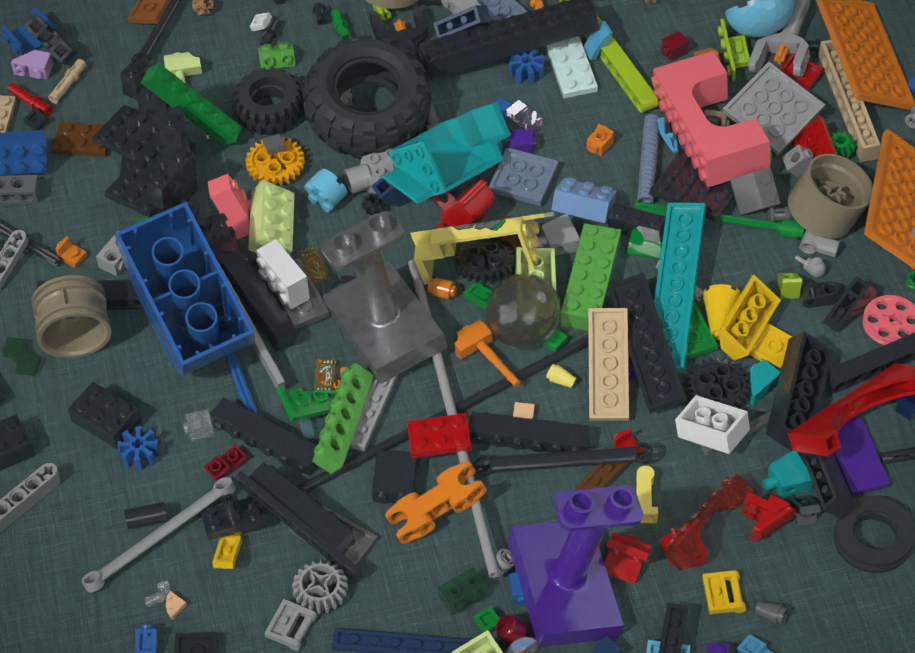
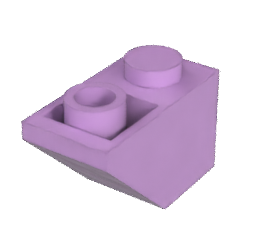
M33 50L11 61L14 75L46 80L54 65L50 52Z

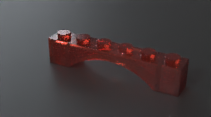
M737 473L731 478L726 476L719 483L721 488H716L709 495L711 499L709 501L706 499L698 507L700 512H694L688 518L690 523L688 525L684 524L677 531L679 534L677 538L673 536L666 543L668 548L663 554L680 571L688 566L701 552L702 530L709 516L716 512L736 509L745 501L748 492L752 493L754 491Z

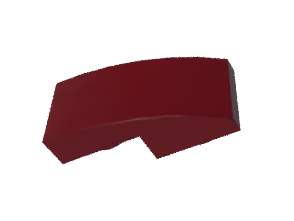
M234 444L221 457L219 455L215 456L203 468L217 482L219 479L227 477L239 469L249 458Z

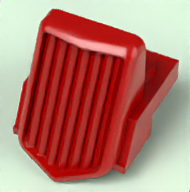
M748 492L741 513L747 519L757 521L749 540L758 542L788 522L798 511L789 506L790 503L772 494L768 501Z
M613 532L607 544V548L610 550L604 563L607 574L629 583H634L642 563L647 562L652 546L644 544L634 535H620Z

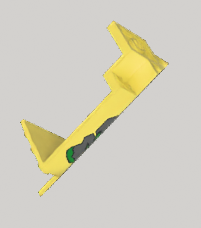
M554 212L410 233L415 244L414 261L424 285L429 284L433 276L434 259L455 256L458 242L518 234L529 267L533 270L535 268V261L538 260L535 249L538 247L536 234L539 233L538 223L534 222V219L554 216Z

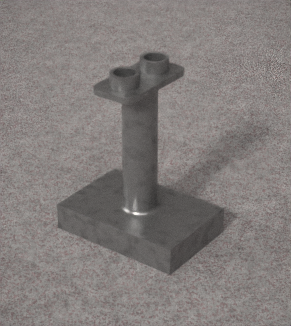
M388 211L374 214L367 220L335 234L332 238L323 242L321 246L323 254L335 269L343 270L354 264L357 278L323 295V299L329 314L379 384L447 348L442 330L389 261L384 263L381 250L404 237L403 227L393 214Z

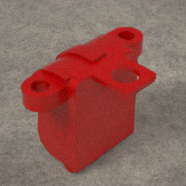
M481 179L461 193L456 199L447 191L443 193L448 198L446 203H442L439 200V194L432 196V199L443 210L439 214L442 219L438 223L437 229L443 228V226L453 227L479 223L486 217L485 212L490 208L495 199L487 183Z

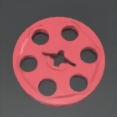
M885 295L877 297L865 308L863 327L869 337L882 345L903 338L898 335L899 332H905L908 335L915 332V324H909L906 321L910 318L915 320V305L900 296ZM883 304L886 306V309L880 310L877 308V305ZM903 305L906 309L901 311L896 306ZM874 317L878 322L871 323L868 321V318ZM885 331L889 335L886 337H882L878 334V332Z

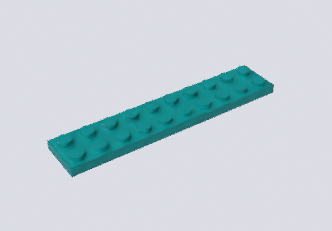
M668 203L654 303L677 372H685L706 212L705 203Z

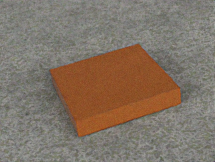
M138 0L127 20L129 23L158 24L171 0Z

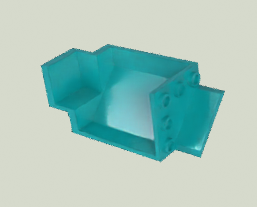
M494 102L477 107L461 116L446 120L388 151L395 169L380 177L419 204L432 196L453 189L504 160V149L500 141L511 134L498 103Z

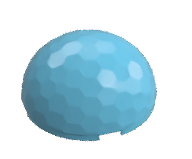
M751 0L747 2V6L739 8L737 5L726 10V19L730 26L742 35L756 38L765 37L781 30L789 22L794 12L795 0Z

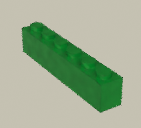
M160 63L147 70L141 84L170 106H182L184 116L221 145L225 146L236 141L242 126Z

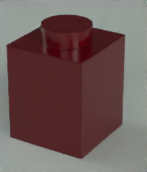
M680 31L662 39L661 53L671 62L688 53L689 40Z

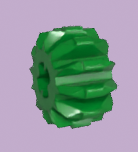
M838 130L836 133L831 132L830 136L837 154L849 159L855 151V139H852V134L846 135L845 131L840 133Z

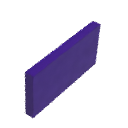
M862 418L846 422L838 432L841 448L833 454L851 496L890 487L889 478Z

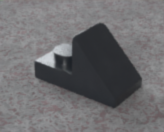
M809 495L790 498L791 507L798 511L794 516L798 526L817 523L816 513L821 512L820 504Z

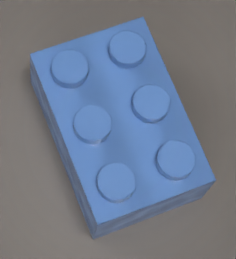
M563 178L555 189L551 210L606 223L607 216L615 203L617 191L612 190L608 186L599 187L591 182L582 183L574 178Z

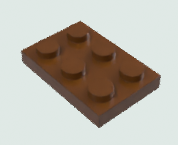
M60 122L52 147L53 154L106 158L108 149L94 143L92 138L104 125Z

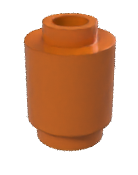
M436 277L435 279H430L427 291L432 296L450 300L451 297L456 295L457 286H455L454 281Z

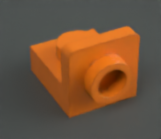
M68 236L56 246L57 255L61 257L64 263L74 268H77L87 257V252L73 245Z

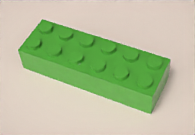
M584 223L561 311V326L589 331L588 308H605L609 291L608 285L611 283L620 247V229Z

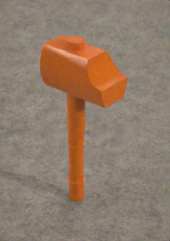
M478 320L471 325L464 326L461 331L456 333L455 353L459 359H463L473 352L480 350L507 378V381H510L514 387L520 385V381L515 374L505 366L502 360L487 345L493 341L492 332L484 322Z

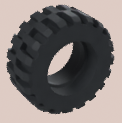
M272 67L270 69L260 68L259 71L254 70L250 75H245L239 81L234 91L237 118L245 128H248L253 133L256 131L260 135H263V133L267 135H273V133L281 134L284 130L288 131L291 129L292 125L295 126L302 117L304 104L299 81L289 72L286 73L285 70H276V68ZM268 97L282 99L274 105L264 106L257 104L259 100Z

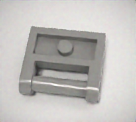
M283 599L264 633L265 637L284 644L294 651H299L302 645L301 641L311 622H314L317 618V614L310 609ZM299 616H303L304 620L294 638L288 637Z

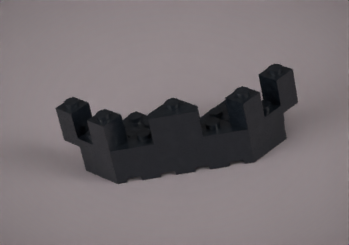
M130 63L120 73L122 91L124 95L138 101L139 111L124 104L92 138L94 143L133 160L127 169L105 191V197L151 218L159 209L169 210L180 205L182 199L189 201L198 191L195 159L189 147L188 130L182 106H170L141 84L146 74V69Z

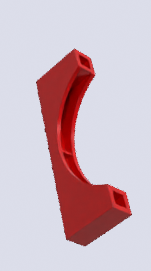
M893 364L788 432L793 451L828 457L840 449L841 444L838 432L851 418L880 403L915 395V365Z

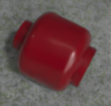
M512 614L499 618L496 623L497 637L509 645L527 635L526 623Z

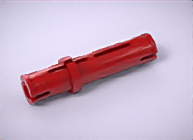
M14 82L8 85L7 91L30 105V108H37L45 116L51 114L53 107L42 101V98L32 95Z

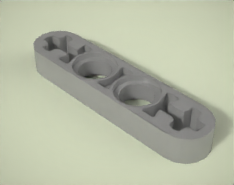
M22 230L12 232L0 251V267H6L5 271L0 273V290L29 242L27 235ZM9 251L15 252L13 257L6 258V254Z

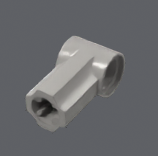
M806 230L799 247L801 251L807 254L818 252L836 257L840 241L823 238Z

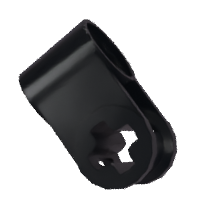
M833 281L803 284L801 286V293L804 297L802 301L803 306L813 308L834 305L837 302L838 285Z

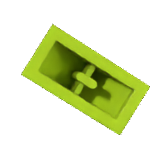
M777 273L780 299L799 298L802 278L797 273Z

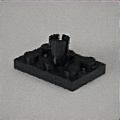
M226 494L221 498L222 505L200 511L208 541L268 525L263 506L252 497L238 500L237 495L233 494L231 496V494Z

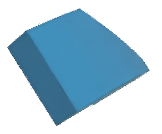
M664 117L658 118V128L664 141L673 153L679 152L678 138L671 132L670 124Z

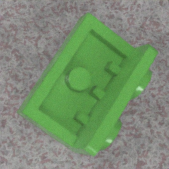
M281 42L275 46L264 44L258 48L261 68H284L296 65L293 43Z

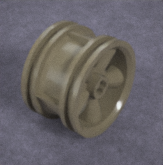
M81 275L61 276L43 283L34 292L32 307L36 320L37 343L45 353L60 358H77L92 354L107 344L111 337V326L107 314L105 290L98 281Z

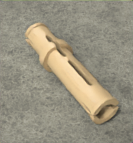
M77 59L74 65L66 71L64 78L50 93L48 98L52 103L57 104L72 83L79 79L80 73L87 66L83 60Z

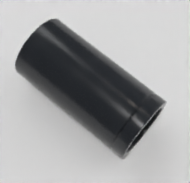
M164 501L124 510L128 530L168 521Z

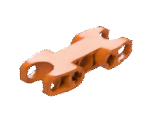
M470 461L448 468L437 477L438 485L420 497L414 492L407 494L386 512L385 516L391 524L407 520V523L396 534L402 544L427 535L435 528L434 519L452 508L455 512H462L474 505L486 493L487 489L482 481H475L469 485H464L465 481L475 472Z

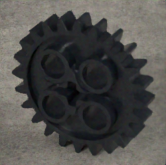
M485 238L483 241L478 239L476 242L469 241V245L463 243V248L458 247V252H455L454 257L455 270L458 271V275L462 274L463 279L468 277L469 282L475 279L476 283L482 280L483 284L486 283V280H489L491 283H493V279L500 281V276L506 278V273H511L515 263L514 250H511V246H507L506 242L501 244L500 239L495 242L493 238L490 240Z
M710 357L708 363L703 359L701 365L696 363L695 369L691 368L686 382L687 394L690 395V401L697 395L732 407L741 408V404L746 403V398L749 397L750 378L746 377V370L741 371V365L735 367V361L729 364L728 358H725L722 362L720 357H717L716 361H713Z

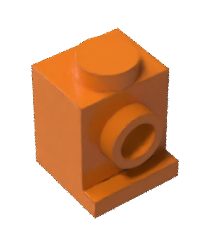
M598 124L597 129L587 138L586 149L602 157L614 143V131Z

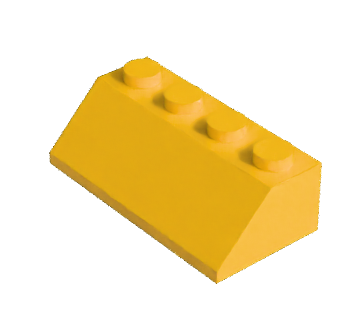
M755 275L751 276L719 329L721 349L734 361L749 355L781 301Z

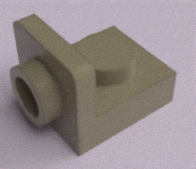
M705 110V117L711 124L723 127L729 126L730 120L726 119L727 115L722 111Z

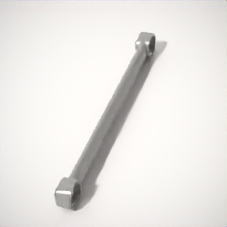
M229 477L219 479L215 482L214 489L102 569L87 573L82 578V584L86 591L95 592L103 587L104 580L224 495L233 494L236 487L232 479Z

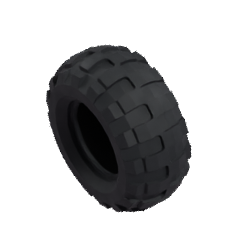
M360 36L359 40L350 41L349 38L339 41L335 48L329 47L318 57L317 62L311 66L305 78V86L303 88L304 112L307 121L311 123L312 130L324 143L328 142L330 148L340 154L344 152L350 153L353 158L362 159L363 156L372 153L386 152V150L397 147L418 136L425 127V121L428 119L431 110V85L428 82V74L423 65L403 45L397 47L393 40L382 37L379 41L372 40L371 36ZM372 83L389 90L395 99L381 110L360 112L346 106L340 100V97L352 86Z

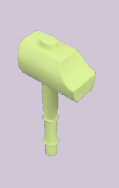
M189 52L164 55L165 68L184 83V76L202 74L199 57H194Z

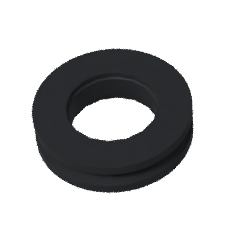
M865 496L854 499V507L841 519L837 517L834 543L838 553L848 564L864 572L884 573L898 568L908 558L914 542L915 529L911 517L899 504L884 497ZM863 520L881 521L894 532L895 541L892 545L883 549L867 548L855 538L853 528Z

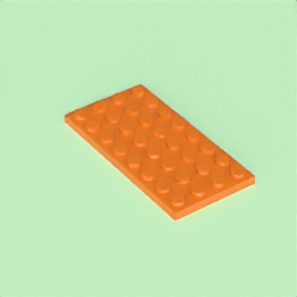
M816 0L855 99L911 110L915 105L914 98L874 3L862 0Z
M887 129L883 132L864 235L915 270V237L912 233L915 226V148Z

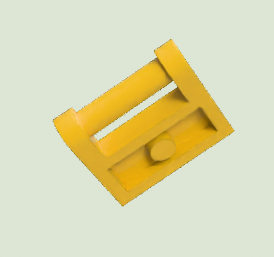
M738 571L702 574L709 615L728 612L743 613L747 610L746 604L742 600ZM725 581L731 582L734 602L729 603Z

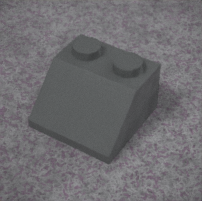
M771 168L730 179L739 215L780 204Z

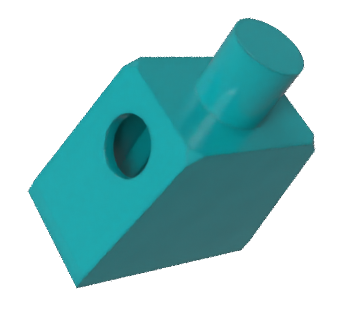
M791 451L770 464L768 478L762 480V486L765 491L776 488L782 497L810 491L813 487L807 467L796 451Z

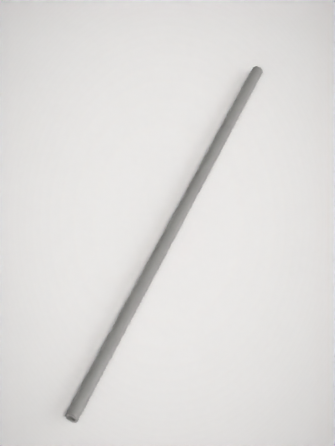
M412 259L408 262L416 296L431 316L423 281L416 263ZM441 352L433 355L432 358L447 416L456 415L457 411ZM467 451L457 452L460 464L469 461ZM473 475L465 481V485L475 482ZM478 499L471 508L489 577L495 578L499 576V571L481 502Z

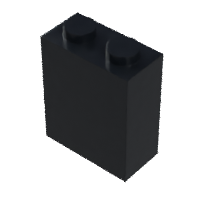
M377 450L372 484L373 502L380 504L396 503L407 494L414 492L418 460L411 457V452Z

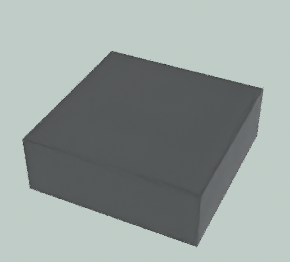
M280 134L262 139L268 155L285 150Z

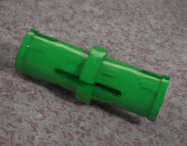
M333 10L331 17L341 41L347 38L351 40L352 36L348 30V23L344 20L341 10Z

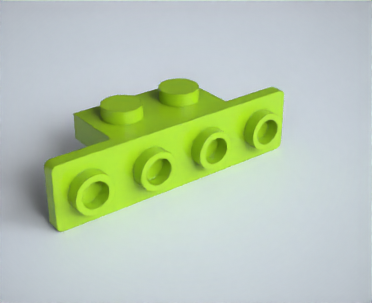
M720 19L721 26H718L719 37L722 36L723 38L720 39L721 48L725 49V52H723L725 63L728 62V65H726L727 75H731L732 82L736 81L735 68L749 66L750 57L745 36L728 38L725 21Z

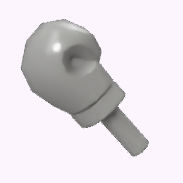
M798 255L795 257V260L804 264L803 269L811 276L819 278L825 274L826 266L820 257L808 258L807 260Z

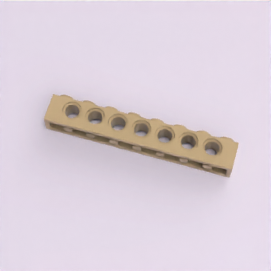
M832 40L821 41L819 58L849 134H852V139H855V150L860 162L877 160L881 145L864 102L855 99Z

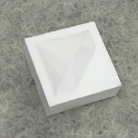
M268 12L255 15L250 25L251 30L265 29L272 18L271 14Z

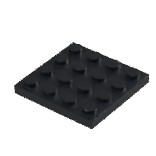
M683 149L679 151L654 183L649 195L668 203H705V218L714 222L719 220L735 198L730 181L707 187L706 183L701 181L698 169H694L691 157L688 158Z

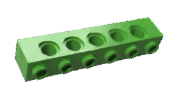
M357 363L346 367L342 371L341 382L335 390L337 392L336 396L330 404V413L325 418V427L319 435V444L314 449L315 455L312 462L330 474L343 467L374 377L372 373Z

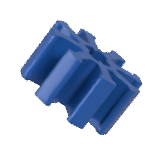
M533 49L529 54L523 52L519 53V55L510 56L509 74L510 77L516 75L517 83L522 84V80L527 77L528 84L531 85L534 84V76L540 80L543 78L544 55L538 56V49Z
M136 426L135 437L130 435L128 430L122 433L124 442L118 441V449L124 465L129 468V465L134 462L136 470L140 471L143 470L142 460H146L151 467L156 463L154 455H160L158 440L155 439L154 432L151 429L144 435L142 427Z

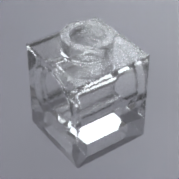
M208 409L185 414L187 422H184L183 426L185 434H190L191 441L214 436Z

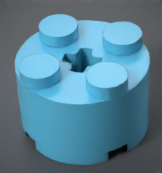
M320 169L305 184L304 189L308 192V199L313 204L319 203L322 209L329 213L345 197L347 189L343 183L338 184L336 181L338 178L327 169Z

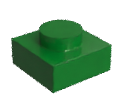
M491 606L473 616V621L482 633L487 630L489 633L494 631L499 619Z

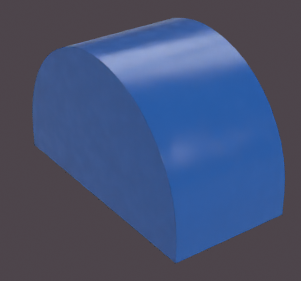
M187 202L115 233L121 257L140 303L166 355L181 376L255 342L254 331ZM216 306H223V316H217ZM219 321L227 323L228 327L226 330L219 331ZM181 327H187V331L183 333Z

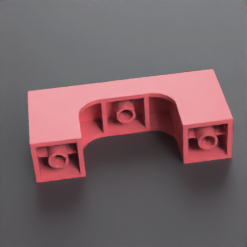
M714 51L653 69L654 76L651 79L654 90L652 91L657 96L660 110L665 112L667 122L672 124V130L674 134L678 135L680 145H684L687 157H691L694 169H698L701 181L706 183L707 187L770 168V141L755 118L731 126H716L706 119L700 109L728 99L727 72Z

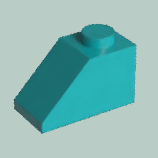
M764 359L758 364L755 363L749 370V383L751 384L750 404L752 406H755L778 384L780 371Z

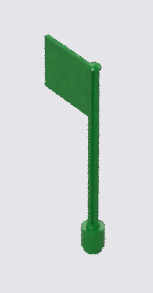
M639 200L634 204L635 209L666 216L667 206L639 202ZM722 214L717 221L774 230L780 233V237L803 238L804 228L796 220L783 218L782 222L776 223ZM632 228L627 255L660 260L662 243L658 244L644 240L642 233Z

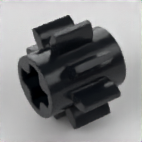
M375 193L364 196V202L361 203L366 215L383 212L382 207L385 206L384 202Z

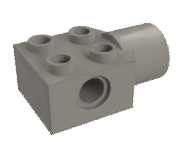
M395 147L386 150V152L363 156L360 165L344 170L345 181L351 194L364 190L370 194H377L371 186L382 178L380 176L395 169L388 152Z

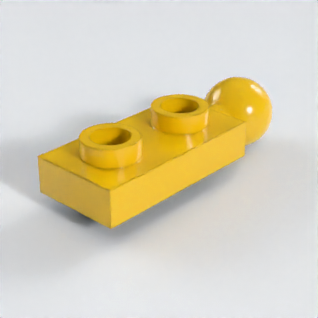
M242 532L220 537L212 561L213 568L234 569L242 544Z

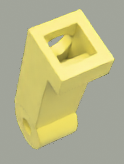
M641 466L637 470L636 493L644 515L640 523H657L658 507H652L651 496L654 470L649 466Z

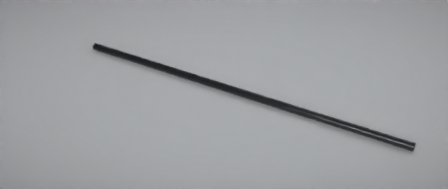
M589 335L515 372V376L521 381L589 345ZM504 378L455 404L457 414L510 387L512 384L510 381H507V378ZM446 409L429 418L447 416ZM408 428L344 461L343 467L330 474L325 471L296 487L308 492L375 457L377 450L387 451L409 439Z

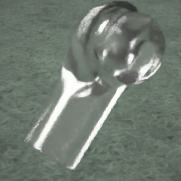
M166 580L157 584L158 592L144 598L147 607L162 602L169 594L171 586L168 585Z

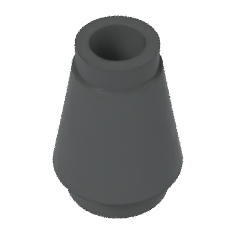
M759 601L756 605L755 613L778 625L779 623H785L788 608H785L782 604Z

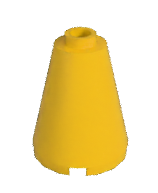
M717 284L709 286L707 291L706 288L704 289L703 298L710 333L717 340H720L719 329L742 293L738 288L736 290L731 289V285Z

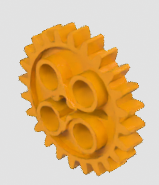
M282 137L285 150L268 155L261 139V144L255 143V148L250 147V152L247 153V158L245 159L249 176H253L254 181L259 180V183L265 180L275 185L279 183L281 186H283L284 181L290 184L289 179L296 180L295 175L300 176V170H304L305 160L301 146L297 147V142L292 143L291 139L285 141V137Z

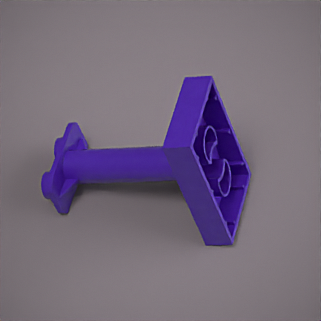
M627 485L560 491L553 500L559 522L512 526L507 538L538 647L598 641L606 636L610 639L618 638L624 624L599 544L608 527L636 525L642 521L644 515L637 493L634 488Z

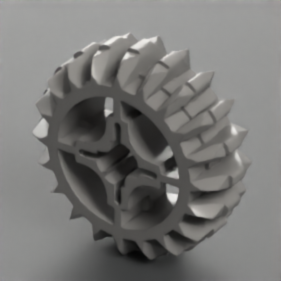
M322 559L319 564H316L314 561H312L311 566L305 564L304 570L299 569L298 575L294 576L292 584L293 596L296 598L298 605L301 604L305 608L309 607L312 611L317 610L318 614L321 613V610H325L328 613L329 608L336 610V604L342 605V598L347 596L348 580L344 575V571L339 569L337 564L332 566L330 560L326 564L323 563ZM311 580L312 583L304 590L305 585ZM337 584L334 591L330 594L329 590L333 588V585Z

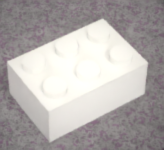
M276 239L257 249L258 258L256 261L260 268L258 273L263 280H267L272 292L276 291L283 305L286 304L291 310L310 299L307 276Z
M697 395L675 419L679 438L727 454L733 451L750 430L747 411Z

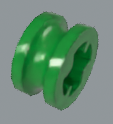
M915 271L908 273L905 283L911 290H915V282H913Z

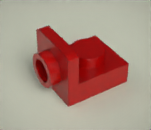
M630 428L620 431L615 435L613 448L630 447L638 444L632 438ZM638 448L635 453L644 454V450Z

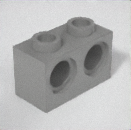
M114 235L96 258L99 268L118 276L126 267L117 245L116 236Z

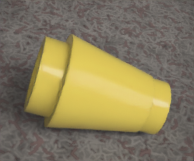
M552 364L546 375V378L550 379L549 382L572 388L576 381V377L559 364Z

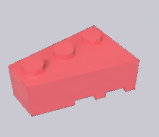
M228 174L208 181L210 197L220 214L224 213L228 219L226 224L228 227L232 226L235 230L236 240L248 236L251 200L247 199L244 190H240L236 180H232Z

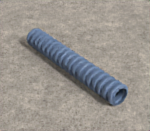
M654 114L647 115L644 118L637 200L646 203H653L654 196L649 195L655 183L659 140L657 119L659 116Z

